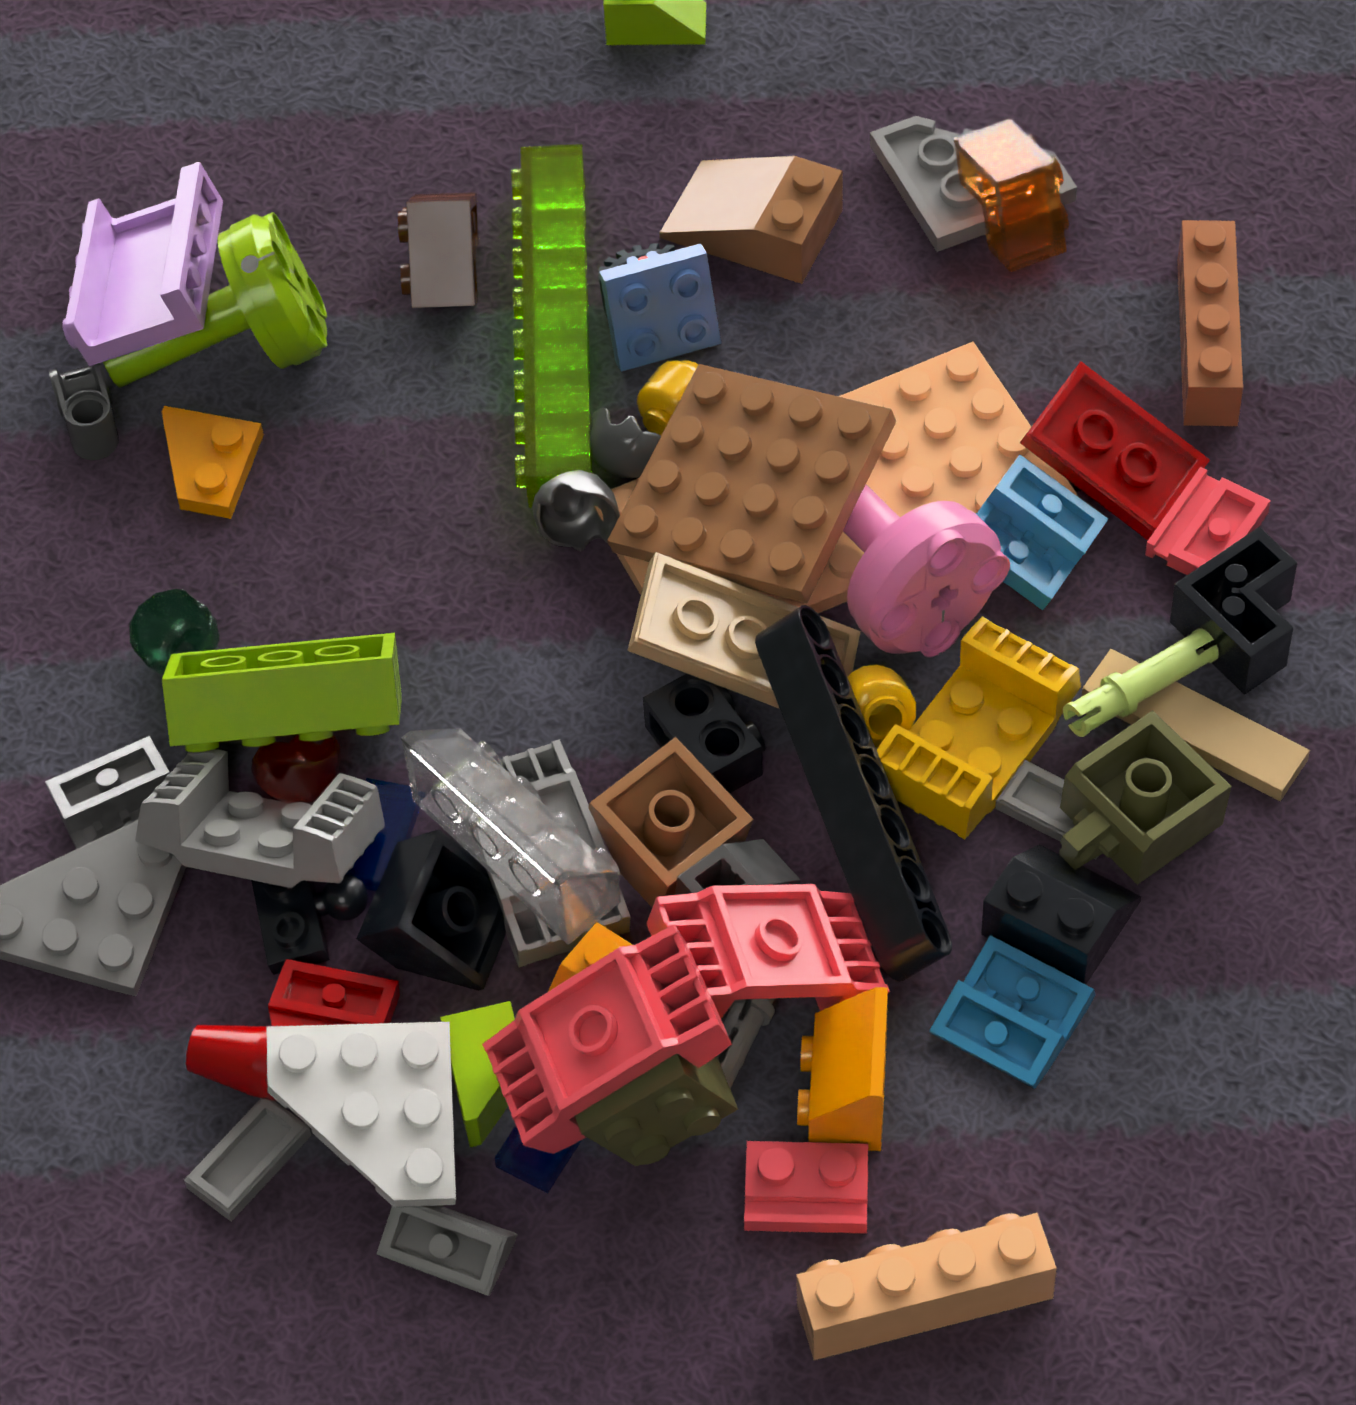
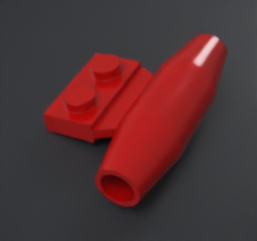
M285 959L268 1004L271 1026L390 1023L400 997L399 981ZM195 1026L190 1036L186 1053V1069L188 1072L253 1097L277 1101L268 1093L267 1027L269 1026Z

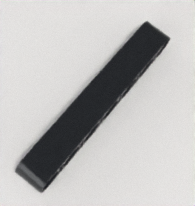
M802 605L758 633L755 638L756 648L874 953L884 971L892 979L901 982L949 955L952 951L951 937L825 622L814 609L807 605Z

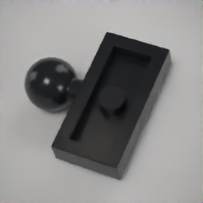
M345 874L341 883L327 882L323 891L317 894L314 881L302 880L294 887L288 888L251 880L267 964L272 974H280L285 959L310 964H318L330 960L321 916L329 914L337 920L348 921L361 915L368 902V892L361 880L355 876Z

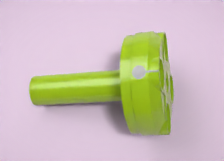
M274 212L263 217L255 214L232 224L230 229L218 234L219 254L230 285L209 294L204 329L104 361L103 364L116 386L119 388L126 386L248 329L252 330L260 346L271 361L281 369L293 364H302L321 354L322 349L327 347V326L325 321L327 311L318 289L308 276L297 252L290 242L284 226Z

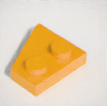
M164 406L162 418L180 509L231 519L264 435L262 424Z

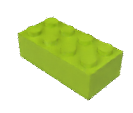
M395 633L171 654L162 677L170 747L184 745L187 752L214 750L219 747V742L242 740V745L247 747L265 746L276 742V736L295 734L299 735V740L319 741L332 737L333 731L355 729L357 735L373 736L388 732L390 730L389 725H399L402 693Z

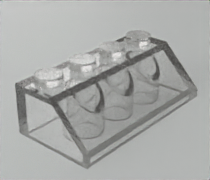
M461 728L413 730L401 737L413 801L564 942L569 945L621 902L618 879L620 870L614 859L604 849L600 847L592 849L581 839L577 827L567 815L561 811H557L554 814L541 802L537 790L523 776L514 778L503 768L500 758L490 745L482 740L476 743Z

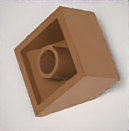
M676 737L589 803L588 807L619 873L651 907H653L657 897L675 895L677 876L719 846L746 841L754 820Z

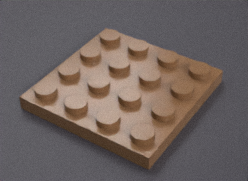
M698 364L607 542L613 553L649 562L655 552L747 588L808 603L897 422L892 409Z

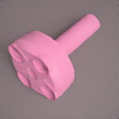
M866 484L843 530L864 552L850 579L847 593L848 609L861 631L879 649L891 654H906L920 651L926 657H934L948 650L959 637L961 630L983 608L992 591L1004 581L1010 569V561L1001 552L1000 542L996 533L977 514L967 510L963 505L952 501L932 502L899 517Z

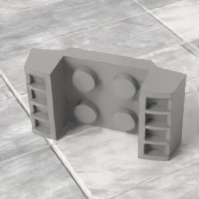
M560 739L535 749H527V751L516 755L504 756L500 760L479 764L477 767L451 773L458 809L469 838L474 837L504 915L506 936L518 967L573 950L596 922L617 935L630 932L631 917L616 879L613 864L595 820L588 808L589 804L576 772L571 767Z
M214 749L205 752H188L187 756L176 765L175 769L165 777L164 781L141 803L135 841L173 854L186 867L292 888L302 880L341 883L344 875L349 869L353 868L355 861L364 854L367 846L373 843L379 831L384 829L385 822L377 786L365 780L340 773L313 805L304 802L286 803L266 799L254 792L229 791L228 751Z

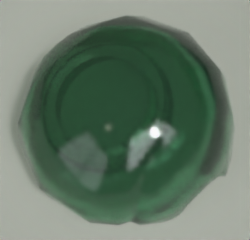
M172 589L153 594L138 606L129 623L130 644L133 650L150 669L161 675H164L171 654L216 650L220 642L216 618L212 616L206 605L197 601L187 591L182 589Z

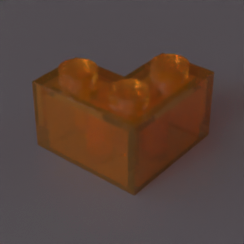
M1011 119L954 138L960 184L982 205L987 245L990 252L1010 272L1067 252L1064 231L1069 228L1067 212L1060 201L1059 186L1063 184V173L1056 157L1053 155L1049 156L1037 145L1036 140L1031 134H1026Z

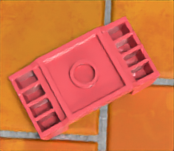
M815 884L710 886L697 893L657 897L647 920V927L651 936L672 925L677 927L692 953L720 1018L724 1016L734 1000L815 997L821 1011L874 987H888L879 969L880 964L876 961L871 948V942L868 940L862 919L859 916L851 893L820 891Z
M672 925L636 945L617 948L518 1010L513 1022L482 1045L485 1052H487L493 1072L500 1084L501 1092L506 1099L522 1144L554 1154L586 1138V1136L581 1134L575 1116L675 1054H679L697 1068H700L721 1054L732 1043L686 941L677 927Z

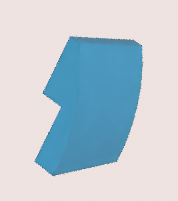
M1022 455L1017 457L976 513L996 533L1000 542L1001 552L1010 561V569L1003 582L1041 610H1044L1074 566L1085 554L1108 521L1107 517Z
M990 935L964 982L957 981L929 1031L932 1035L1035 1089L1076 1029L1096 994L1093 988Z

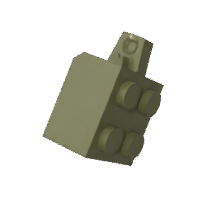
M1152 710L1076 762L1065 775L1060 809L1073 821L1075 826L1062 836V848L1059 849V855L1076 870L1103 853L1107 858L1110 857L1138 885L1223 825L1232 786Z

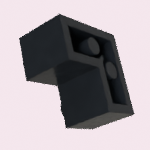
M1258 527L1174 585L1170 623L1184 637H1187L1198 628L1206 630L1214 640L1198 648V650L1202 648L1206 650L1213 645H1217L1218 659L1212 662V664L1244 695L1287 666L1293 627L1276 611L1291 601L1297 561L1262 528Z

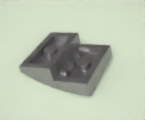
M148 736L47 780L45 783L76 849L137 821L139 819L141 803L152 794L154 789L164 781L170 772L151 737Z

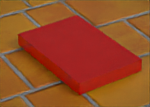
M1081 361L1019 442L1147 540H1149L1200 467L1205 468L1210 461L1200 451Z

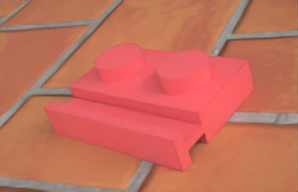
M1200 467L1147 541L1145 555L1150 558L1157 555L1167 560V566L1188 575L1257 529L1269 513L1271 500L1223 477L1218 481L1207 475L1208 470Z
M747 1141L744 1231L867 1234L868 1144Z

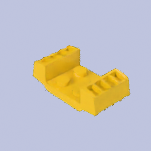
M982 616L961 640L960 666L917 719L912 729L908 731L895 724L877 748V753L896 801L912 808L914 812L935 821L937 825H942L965 840L985 815L991 813L996 807V800L1025 760L1031 761L1055 729L1059 718L1063 714L1064 705L1071 702L1081 688L1079 668L1072 664L1070 665Z

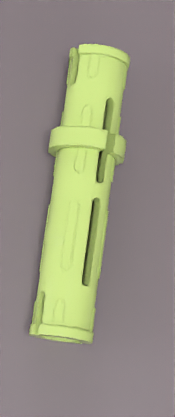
M1198 628L1187 637L1123 674L1115 672L1104 677L1101 680L1100 687L1074 702L1064 705L1063 715L1065 720L1075 715L1080 717L1086 714L1069 724V728L1077 736L1084 737L1090 731L1117 715L1119 717H1127L1137 711L1138 703L1207 663H1212L1218 659L1217 645H1213L1206 650L1203 648L1197 650L1214 640L1213 637L1203 628Z

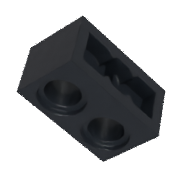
M685 674L643 697L645 728L660 748L676 737L728 793L763 775L762 752L766 749L763 737L751 721L744 723L735 712L734 701L726 688L690 674ZM700 713V715L697 716H686L685 714ZM720 752L731 753V755L723 757L714 754Z

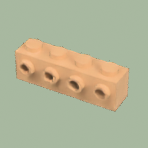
M1038 1213L1023 1217L1017 1214H1005L990 1220L985 1226L964 1232H960L957 1229L942 1230L928 1237L925 1242L900 1247L896 1244L883 1245L870 1251L866 1257L843 1263L838 1260L818 1262L810 1266L806 1272L796 1274L797 1306L813 1359L817 1360L1053 1299L1057 1268Z

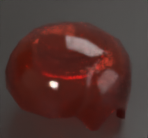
M298 734L289 743L274 742L269 745L260 746L252 759L251 772L254 781L268 796L284 803H310L316 801L339 774L341 746L334 735L324 739V742L319 745L312 741L299 740Z

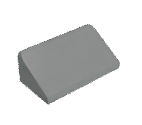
M440 1205L392 1206L377 1255L489 1296L518 1234Z

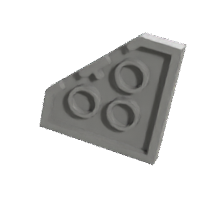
M914 116L870 132L871 149L936 252L1076 201L1077 186L1052 151L1033 147L1031 153L1004 146L1003 138L964 129L961 135L935 128L936 121L919 116Z
M137 820L0 885V959L108 990L137 996L186 866H183L171 853L136 842Z

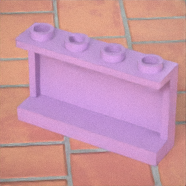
M200 162L181 168L176 198L119 218H112L99 198L89 201L85 223L82 224L79 253L75 258L76 268L73 284L69 288L70 299L67 314L63 320V331L67 342L72 348H78L89 366L204 329L223 200Z

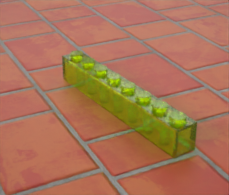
M582 144L521 147V168L511 169L513 199H521V207L512 208L513 238H522V247H512L514 279L522 278L523 287L513 288L514 319H523V328L513 329L515 360L524 361V370H514L515 402H524V412H514L516 445L525 444V455H515L516 488L526 487L529 508H532L534 497L541 486L552 478L575 470H582L593 474L592 456L590 454L591 393L586 197Z

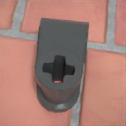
M102 362L62 373L57 369L48 370L61 417L64 416L74 452L81 458L88 460H99L109 456L118 446L119 434L111 407L112 399Z

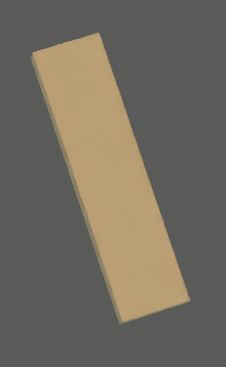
M1110 649L1083 686L1082 696L1100 687L1101 680L1111 673L1123 674L1140 663ZM1178 682L1172 683L1138 703L1137 711L1127 717L1115 716L1132 725L1153 710L1210 766L1278 801L1282 800L1307 763L1310 752L1309 749Z

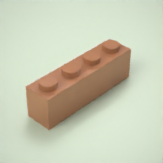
M1182 220L1177 263L1183 423L1188 426H1238L1243 393L1235 221Z

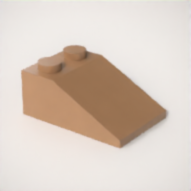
M797 156L702 160L661 229L660 238L686 247L701 244L708 254L802 284L842 212L843 171Z

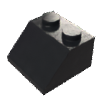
M438 829L397 842L356 940L397 969L479 991L483 990L506 935L504 915L485 864Z
M1039 844L1014 856L983 900L981 935L989 938L991 935L1086 985L1141 902V896L1083 866L1074 870L1059 854Z

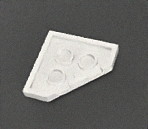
M450 1022L267 1027L268 1093L285 1109L288 1107L312 1129V1133L348 1166L351 1164L376 1187L375 1191L393 1207L455 1205L456 1185Z

